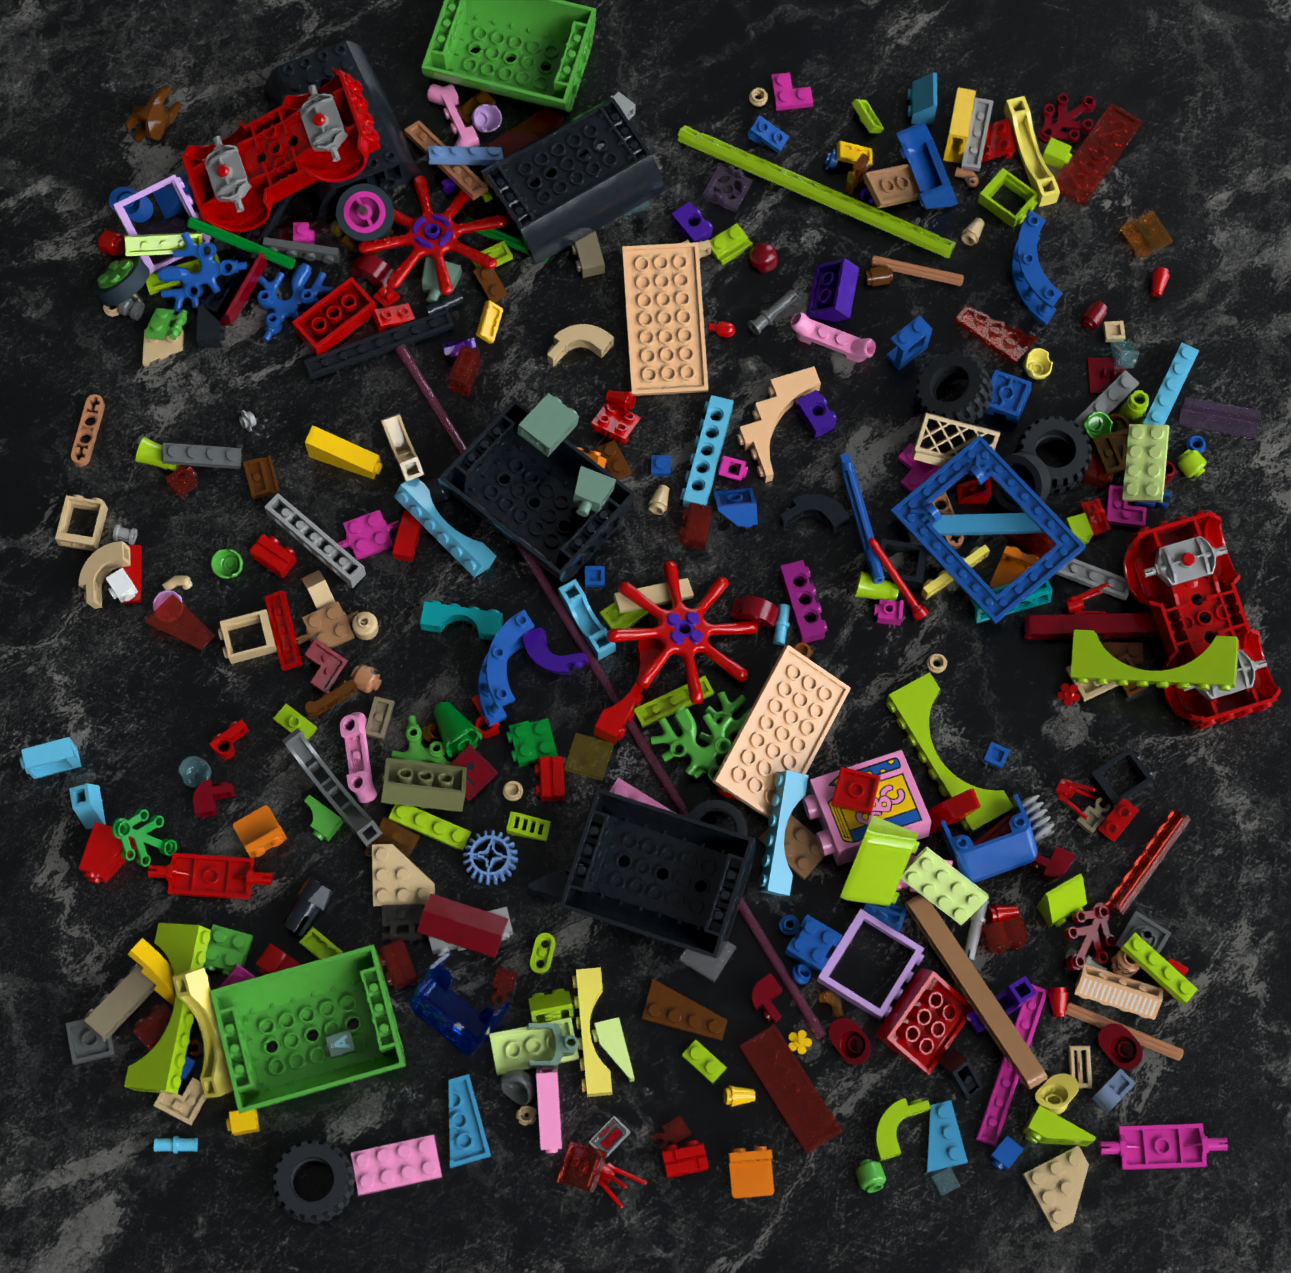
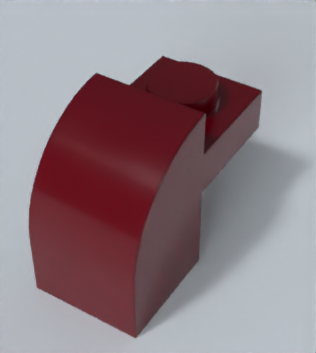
M370 253L358 256L349 270L354 276L366 277L374 286L382 287L384 285L385 288L388 286V278L395 272L386 262Z
M746 595L745 599H735L730 617L734 620H751L761 627H774L779 608L765 599Z
M211 779L202 782L196 788L193 795L196 817L204 818L218 815L216 800L235 797L236 793L233 784L221 782L214 786Z
M1056 846L1050 859L1037 854V858L1029 863L1028 866L1035 871H1043L1040 879L1053 881L1061 878L1066 873L1075 855Z
M771 973L755 985L751 996V1005L754 1012L762 1008L763 1011L761 1013L768 1022L771 1020L775 1024L781 1020L782 1016L771 1001L779 996L783 989Z

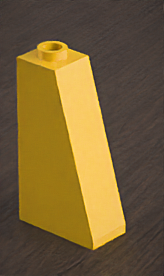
M958 87L943 158L944 161L962 163L976 95L974 90Z
M311 427L305 441L310 458L374 479L376 474L380 473L382 463L379 455L318 427Z

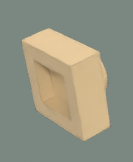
M1123 321L1104 322L1105 342L1125 340Z

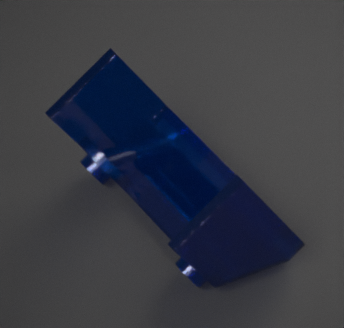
M447 951L427 970L410 1000V1007L415 1014L466 1055H472L498 1026L511 1003L507 1001L498 1011L487 1007L479 1013L450 989L453 978L443 967L450 956V953Z

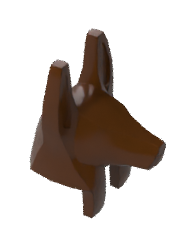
M169 86L157 91L146 105L135 106L132 109V114L124 125L128 130H131L137 123H140L141 127L133 136L137 143H140L146 135L148 138L161 140L165 129L177 117L182 106L179 101L167 111L163 107L166 97L172 90Z

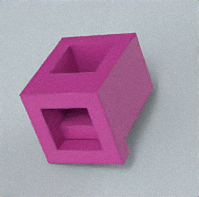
M309 222L294 223V242L315 245V231L310 230Z
M722 456L717 475L741 481L742 478L746 477L748 467L745 466V461ZM731 465L736 467V471L734 473H731L729 471V467Z
M880 599L879 604H875L874 616H877V623L901 625L904 601Z

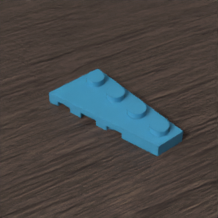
M469 1074L449 1080L450 1168L491 1157Z

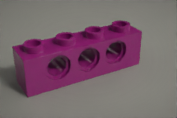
M803 560L781 565L779 573L800 641L808 643L823 639L825 631H827V624L820 616L822 609L820 602H816L814 597L816 595L815 586L810 584L808 578L811 577L809 567L804 565ZM801 581L804 585L798 587L794 582ZM807 599L809 603L804 605L799 600ZM812 617L815 621L809 623L805 620V618Z

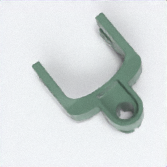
M528 1023L527 1030L549 1029L552 1031L555 1040L554 1058L551 1061H529L528 1068L558 1066L561 1062L562 1054H571L577 1050L579 1046L578 1039L572 1035L562 1036L560 1026L556 1023ZM567 1041H573L574 1046H569Z

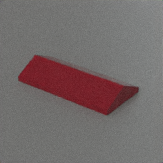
M260 252L242 278L218 320L221 326H233L268 264L264 253Z
M430 894L423 909L417 933L496 958L509 919Z

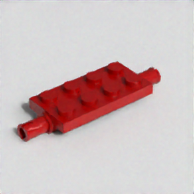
M172 853V861L167 866L150 864L148 868L150 869L148 871L149 878L157 877L168 880L169 895L242 900L251 899V890L254 884L271 886L273 873L255 872L254 858Z

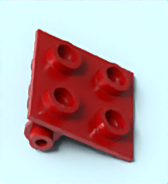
M1009 118L989 124L982 162L1004 156L1005 159L1012 158L1015 147Z
M607 401L591 424L594 431L604 434V436L610 433V439L614 436V440L620 442V444H626L629 440V434L641 417Z

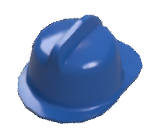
M118 187L114 189L109 196L110 207L115 211L112 205L138 193V191L131 187ZM146 196L123 207L129 219L137 223L149 220L153 213V204Z

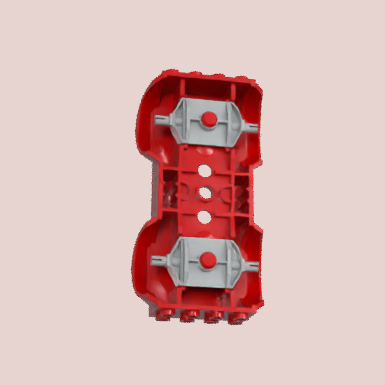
M333 68L331 69L335 74L333 79L322 87L316 89V85H311V87H308V93L285 96L283 105L246 125L241 121L237 122L239 125L238 130L221 140L220 136H215L213 138L214 143L188 146L181 155L183 159L182 166L187 172L188 184L193 190V199L198 205L200 219L229 232L250 231L266 222L274 203L318 180L341 182L361 173L366 166L369 154L381 147L379 144L380 137L373 127L374 119L368 112V102L362 95L361 91L363 88L360 82L354 80L350 74H346L341 69ZM293 136H297L298 143L295 146H290V139ZM280 145L279 151L274 153L275 146ZM265 153L266 160L258 163L259 155Z
M1205 510L1198 511L1189 518L1186 515L1178 517L1169 524L1168 521L1156 524L1157 527L1152 529L1149 526L1138 529V532L1134 533L1133 537L1128 541L1129 547L1125 552L1123 561L1124 576L1130 592L1137 601L1151 607L1168 657L1162 671L1183 666L1200 656L1211 644L1205 641L1204 636L1207 632H1212L1215 637L1236 636L1239 640L1236 688H1231L1230 691L1218 690V687H1210V690L1197 689V686H1189V689L1177 688V685H1169V688H1163L1165 698L1171 709L1178 716L1189 720L1191 728L1198 727L1199 730L1216 724V721L1218 724L1235 718V716L1238 719L1253 712L1264 711L1272 707V703L1278 700L1277 697L1281 692L1269 672L1261 646L1260 632L1250 629L1235 586L1240 579V575L1236 572L1225 545L1221 528L1222 520L1220 516L1212 511L1206 513ZM1198 594L1202 597L1201 605L1197 606L1192 603L1191 598L1193 595ZM1201 613L1208 615V623L1200 621L1199 616Z

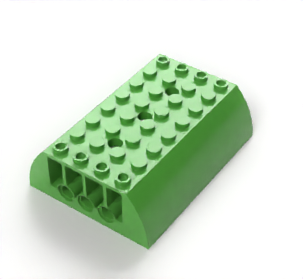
M444 0L422 65L423 75L570 112L591 51L596 8L563 0ZM473 48H479L480 52L474 54L471 52V50ZM512 56L516 60L514 62H508L506 61V58ZM544 65L551 67L549 71H543L541 68Z
M374 945L210 990L240 1114L406 1067L404 1050L386 980ZM351 1019L359 1021V1026L354 1030L349 1029L347 1026ZM311 1030L318 1031L319 1035L315 1041L307 1039V1034ZM350 1030L356 1051L335 1057L334 1059L331 1056H327L324 1044L327 1043L326 1037ZM272 1041L277 1042V1050L273 1053L268 1052V1043Z

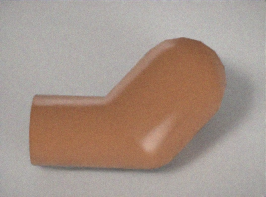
M956 168L955 176L964 178L969 187L974 188L979 184V179L973 170Z

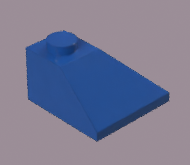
M185 173L176 176L177 178L180 177L185 187L182 189L186 195H190L194 203L191 205L192 208L198 206L193 199V190L188 184L189 178ZM172 183L152 192L165 219L186 211Z
M752 488L713 491L718 511L729 520L742 527L758 525L757 503Z

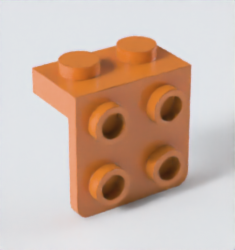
M1006 546L990 582V587L996 588L1012 583L1035 564L1039 558L1033 554H1025L1017 547Z
M267 805L233 824V828L250 858L263 855L268 849L281 845L287 839Z
M765 1146L755 1147L754 1151L746 1152L745 1148L733 1149V1153H729L728 1156L733 1198L773 1195L772 1149L767 1150Z

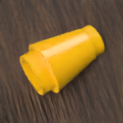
M735 1086L724 1088V1103L733 1107L754 1102L755 1090Z

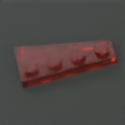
M546 107L489 143L487 147H501L504 158L555 129L564 120V116L555 109Z
M967 305L954 320V322L1013 365L1018 363L1038 339L1034 335L1030 337L1024 334L1023 330L1006 326L1005 322L990 319L989 315Z

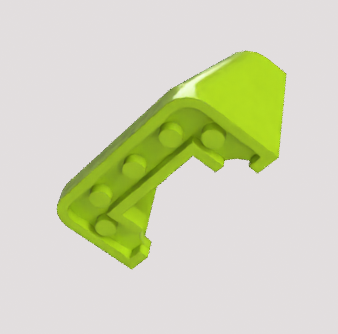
M872 815L840 898L848 901L889 907L891 903L895 904L899 892H896L910 855L911 853L916 854L920 842L916 841L919 834Z

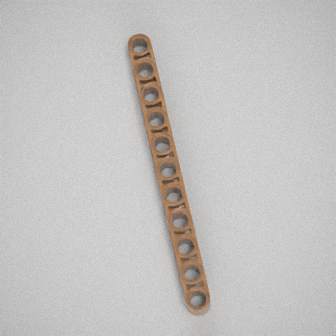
M921 894L905 902V907L1024 1086L1030 1090L1047 1080L1044 1069L932 903Z

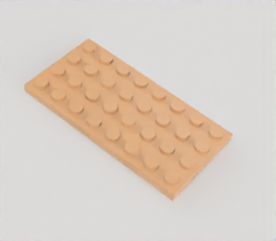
M698 242L622 246L632 394L642 396L708 392Z
M786 645L712 782L769 819L772 814L773 806L771 801L775 794V778L778 772L788 770L806 775L851 688L791 646Z

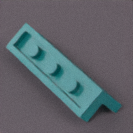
M1047 580L1028 596L1024 603L1019 604L1008 614L1050 603L1052 587ZM1010 584L992 588V590L998 595ZM971 599L975 608L976 623L990 620L986 614H981L984 612Z

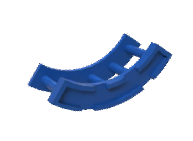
M1030 210L1022 224L1015 245L1011 273L1014 288L1020 301L1024 303L1027 311L1038 322L1046 326L1057 310L1053 306L1063 293L1047 279L1040 266L1037 244L1040 240L1039 233L1046 220Z
M525 610L514 615L500 628L491 643L479 671L477 683L479 706L488 727L505 720L507 715L503 706L515 701L507 679V660L515 652L525 647L522 635L535 626Z

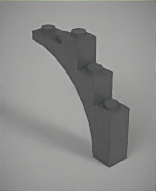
M298 728L282 740L308 780L319 790L326 802L338 813L345 825L365 846L382 834L373 819L338 781Z

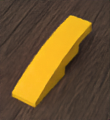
M142 938L128 955L143 967L141 973L157 985L154 990L174 1006L176 989L172 978L174 976L173 968L158 951Z

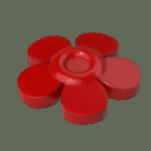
M1067 683L1061 685L1062 691L1058 692L1057 696L1060 700L1065 699V705L1071 706L1073 701L1077 702L1080 700V694L1075 693L1078 691L1076 684H1072L1070 688Z

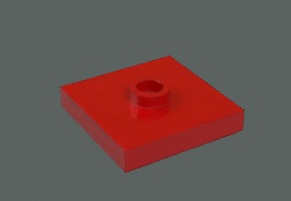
M841 767L831 806L871 816L881 776Z

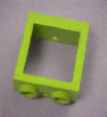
M1002 168L980 193L978 203L1014 228L1017 223L1021 224L1024 221L1029 210L1033 211L1038 204L1036 201L1038 193ZM1003 184L1027 201L1016 215H1013L991 199Z

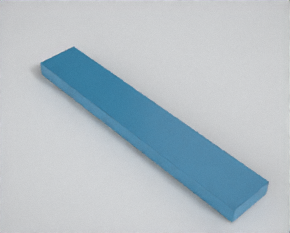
M1025 513L941 515L942 518L933 525L941 536L1044 533Z

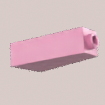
M537 1068L541 1150H545V1153L558 1152V1149H562L558 1068Z

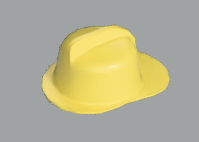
M1068 1074L1053 1075L1035 1093V1099L1042 1107L1056 1115L1061 1114L1079 1091L1078 1081Z

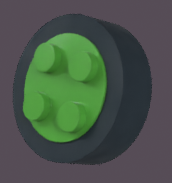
M139 256L122 257L112 262L99 275L93 285V292L105 306L109 307L118 305L130 297L134 302H143L136 292L147 281L150 270Z

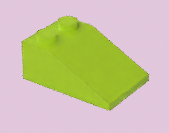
M1081 873L1047 892L1036 906L1049 928L1053 925L1059 927L1067 921L1065 918L1072 915L1075 911H1084L1083 908L1087 904Z
M557 989L552 991L553 994L544 995V993L533 994L532 998H528L532 1022L545 1023L570 1017L574 1019L570 992L564 989Z
M1041 1105L1032 1112L1022 1131L1026 1135L1025 1138L1035 1144L1039 1142L1042 1144L1088 1146L1096 1139L1095 1136Z

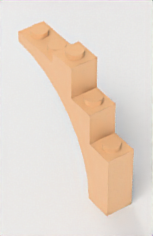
M814 366L771 379L770 387H768L771 398L755 403V409L752 411L755 422L740 426L739 434H737L740 446H744L745 451L751 449L752 458L757 460L759 465L757 466L758 474L764 478L765 483L773 481L774 473L770 462L769 445L777 423L799 398L815 390H820L821 383Z

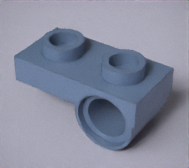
M1120 1068L1091 1099L1107 1114L1136 1083Z

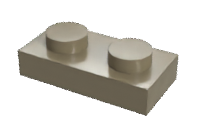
M374 697L365 728L366 736L380 740L385 739L395 704L394 701Z

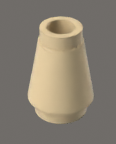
M975 218L962 231L961 240L969 246L976 244L979 241L985 224L984 221L980 218Z
M659 485L649 501V511L653 514L662 515L667 510L669 488L667 486Z

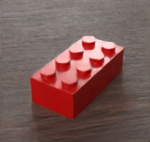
M350 277L296 318L292 325L294 332L317 356L329 351L372 318V313L377 307L372 298Z

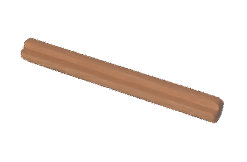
M873 256L871 262L872 267L887 265L888 269L891 268L895 272L958 286L962 285L964 276L961 274L880 256Z

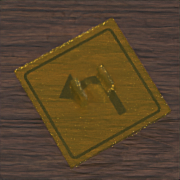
M576 733L564 770L603 782L614 744Z

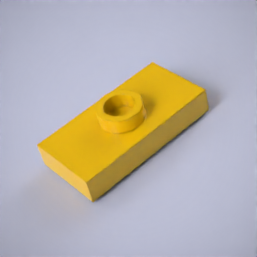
M844 141L837 143V160L855 164L861 154L864 153L869 156V168L872 166L871 148Z
M490 300L485 302L476 335L489 344L494 343L503 308Z

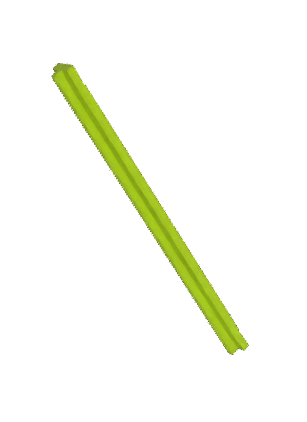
M686 125L678 133V141L685 145L696 148L738 168L740 167L759 177L761 176L765 180L767 179L784 188L786 187V189L788 188L807 198L816 200L867 224L869 223L871 226L873 225L897 237L899 236L903 240L905 239L927 250L929 249V251L931 250V252L933 251V253L935 252L945 258L950 257L956 245V242L942 238L933 232L709 135L700 133Z

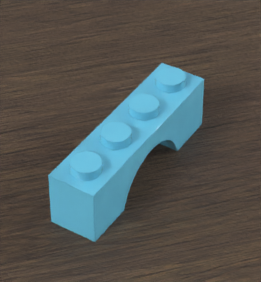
M576 579L558 588L560 599L598 661L615 652V642H610L607 639V629L600 624L594 615L586 595Z

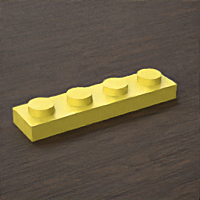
M986 545L981 548L977 546L964 560L972 568L987 558L990 550ZM942 570L938 574L939 577L935 580L930 579L924 583L921 595L925 600L954 581L945 570Z

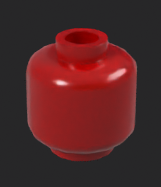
M106 230L99 236V249L104 254L118 257L125 252L123 234L113 230Z

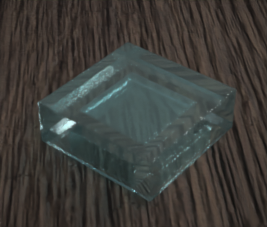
M951 1167L931 1177L941 1196L960 1187Z

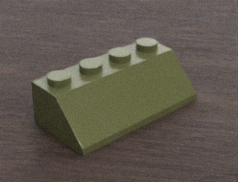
M386 758L381 802L462 812L466 790L467 767Z

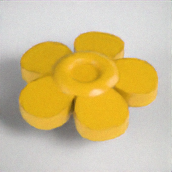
M800 1030L798 1036L793 1032L789 1035V1040L792 1042L788 1047L791 1051L797 1049L799 1054L806 1053V1047L811 1046L812 1040L806 1038L807 1033L804 1030Z

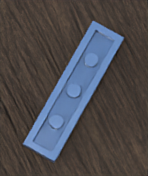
M427 146L429 164L492 165L503 158L501 147Z

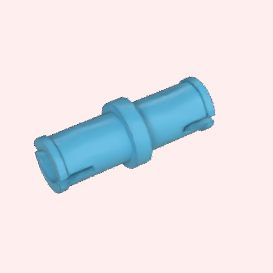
M779 604L772 643L775 645H785L787 629L790 626L788 620L791 607L790 605Z
M174 1136V1138L154 1139V1152L173 1151V1153H178V1151L197 1152L198 1138H179V1136Z

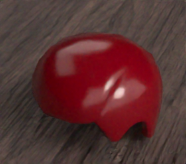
M757 243L750 249L748 254L752 267H756L762 273L772 271L779 261L776 249L769 243Z

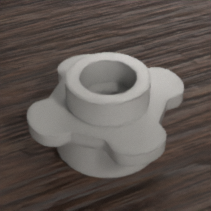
M242 410L239 418L240 424L250 432L252 431L251 427L256 425V419L252 412Z

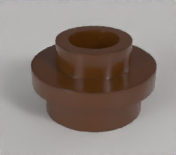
M427 724L422 728V734L426 741L432 743L439 740L440 734L437 725Z

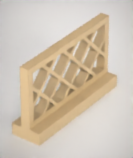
M925 412L911 456L914 460L943 467L954 457V455L950 454L955 453L957 455V450L968 446L979 435L981 437L986 434L994 435L989 445L995 450L1000 432ZM929 418L937 420L939 427L930 432L927 428ZM950 424L955 425L958 431L947 436L944 427ZM942 429L946 438L935 443L932 434ZM968 429L974 430L976 436L966 441L962 433ZM960 434L964 443L954 448L950 439ZM930 436L934 445L928 448L920 447L922 440ZM948 441L952 450L946 453L940 452L938 446Z

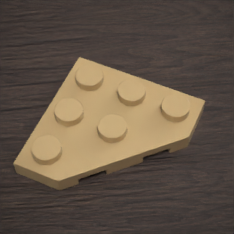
M394 844L372 845L373 906L426 905L430 894L435 895V883Z
M1079 1145L1023 1174L1027 1185L1053 1232L1071 1224L1075 1217L1089 1166Z

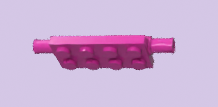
M1203 1124L1119 1126L1118 1141L1099 1142V1148H1102L1099 1150L1100 1155L1119 1154L1121 1170L1206 1167V1155L1209 1151L1228 1150V1144H1225L1227 1138H1208L1204 1134Z

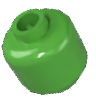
M866 1159L860 1162V1166L856 1169L855 1174L861 1189L873 1193L883 1188L886 1177L879 1162Z

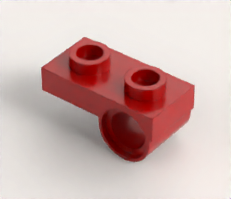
M409 303L375 309L372 313L379 333L415 321Z
M479 695L471 698L472 704L480 716L476 720L475 726L480 730L482 738H489L498 734L500 723L490 726L488 730L480 729V726L486 722L480 710Z
M242 719L230 724L227 731L223 734H217L212 738V742L209 743L212 750L220 758L230 759L235 753L233 743L249 731ZM222 745H230L227 751H220Z
M1123 797L1098 830L1115 842L1138 813L1139 809Z

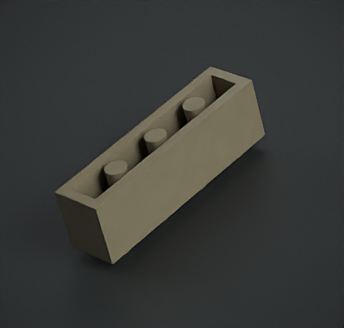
M596 231L571 244L572 253L577 255L578 258L575 261L577 271H581L583 278L605 273V263Z
M138 963L130 969V974L125 979L122 978L116 983L115 989L110 994L107 993L102 997L100 1005L96 1009H91L85 1016V1026L103 1042L121 1026L157 986L141 973L143 967Z

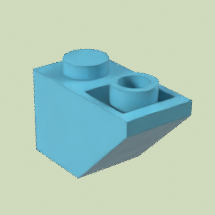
M86 783L69 788L72 808L86 830L92 829L95 822L106 825L100 786Z

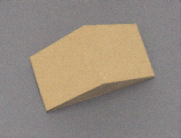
M319 570L301 578L317 610L335 603L327 582Z

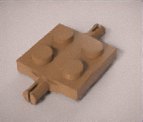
M335 602L302 617L306 626V634L296 637L298 644L301 645L307 641L312 642L316 638L331 649L354 639L350 622L359 613L358 610L346 615L339 602Z

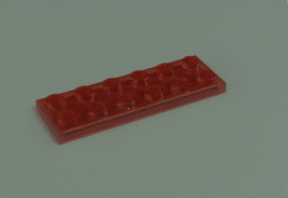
M1111 103L1056 180L1060 193L1085 206L1139 130L1143 121Z
M775 1024L739 1046L806 1154H809L843 1132Z

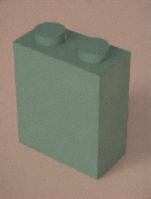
M548 393L519 424L517 434L548 457L577 426L579 416L574 409L562 404L558 397Z

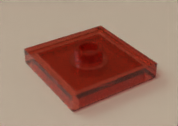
M570 1142L556 1182L594 1193L608 1152Z

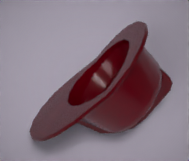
M839 1018L830 1025L829 1038L846 1062L852 1065H860L869 1058L871 1053L870 1040L858 1024L848 1018Z
M1117 1023L1108 1024L1101 1029L1098 1037L1099 1045L1114 1064L1125 1070L1133 1069L1140 1064L1143 1057L1142 1047L1128 1029Z

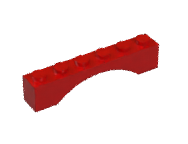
M643 639L638 642L636 655L639 664V675L662 650L663 645L658 639ZM635 682L631 691L620 702L603 710L595 725L594 735L615 745L618 739L622 740L626 732L624 727L627 722L631 723L635 714L633 710L635 706L641 704L643 699L641 694L644 689L648 690L649 686L641 688Z

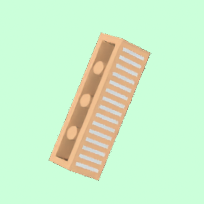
M1085 964L1076 982L1075 995L1083 999L1097 1001L1102 1005L1119 1008L1124 1012L1138 1014L1143 1018L1155 1020L1163 1000V989Z

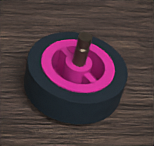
M357 184L348 188L341 195L336 207V217L343 232L357 242L373 241L383 238L390 231L394 222V208L388 195L379 187L372 184Z

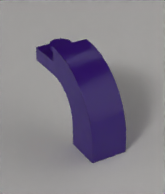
M542 628L530 629L523 634L524 645L529 656L539 666L551 673L571 675V666L572 669L583 668L584 664H589L588 655L584 652L565 656L552 654L547 645L546 631Z
M1024 976L1009 985L995 998L1008 1016L1032 999L1037 992L1027 977ZM975 1011L966 1015V1018L977 1034L986 1029Z

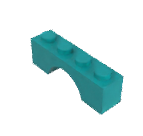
M430 600V602L424 601L420 626L421 630L441 633L448 624L455 621H465L476 628L480 639L493 641L495 635L502 627L503 614L494 609L484 611L475 606L465 608L455 603L445 605L439 601Z

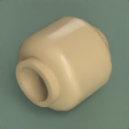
M360 612L352 621L354 634L362 640L372 639L378 633L377 618L370 612Z

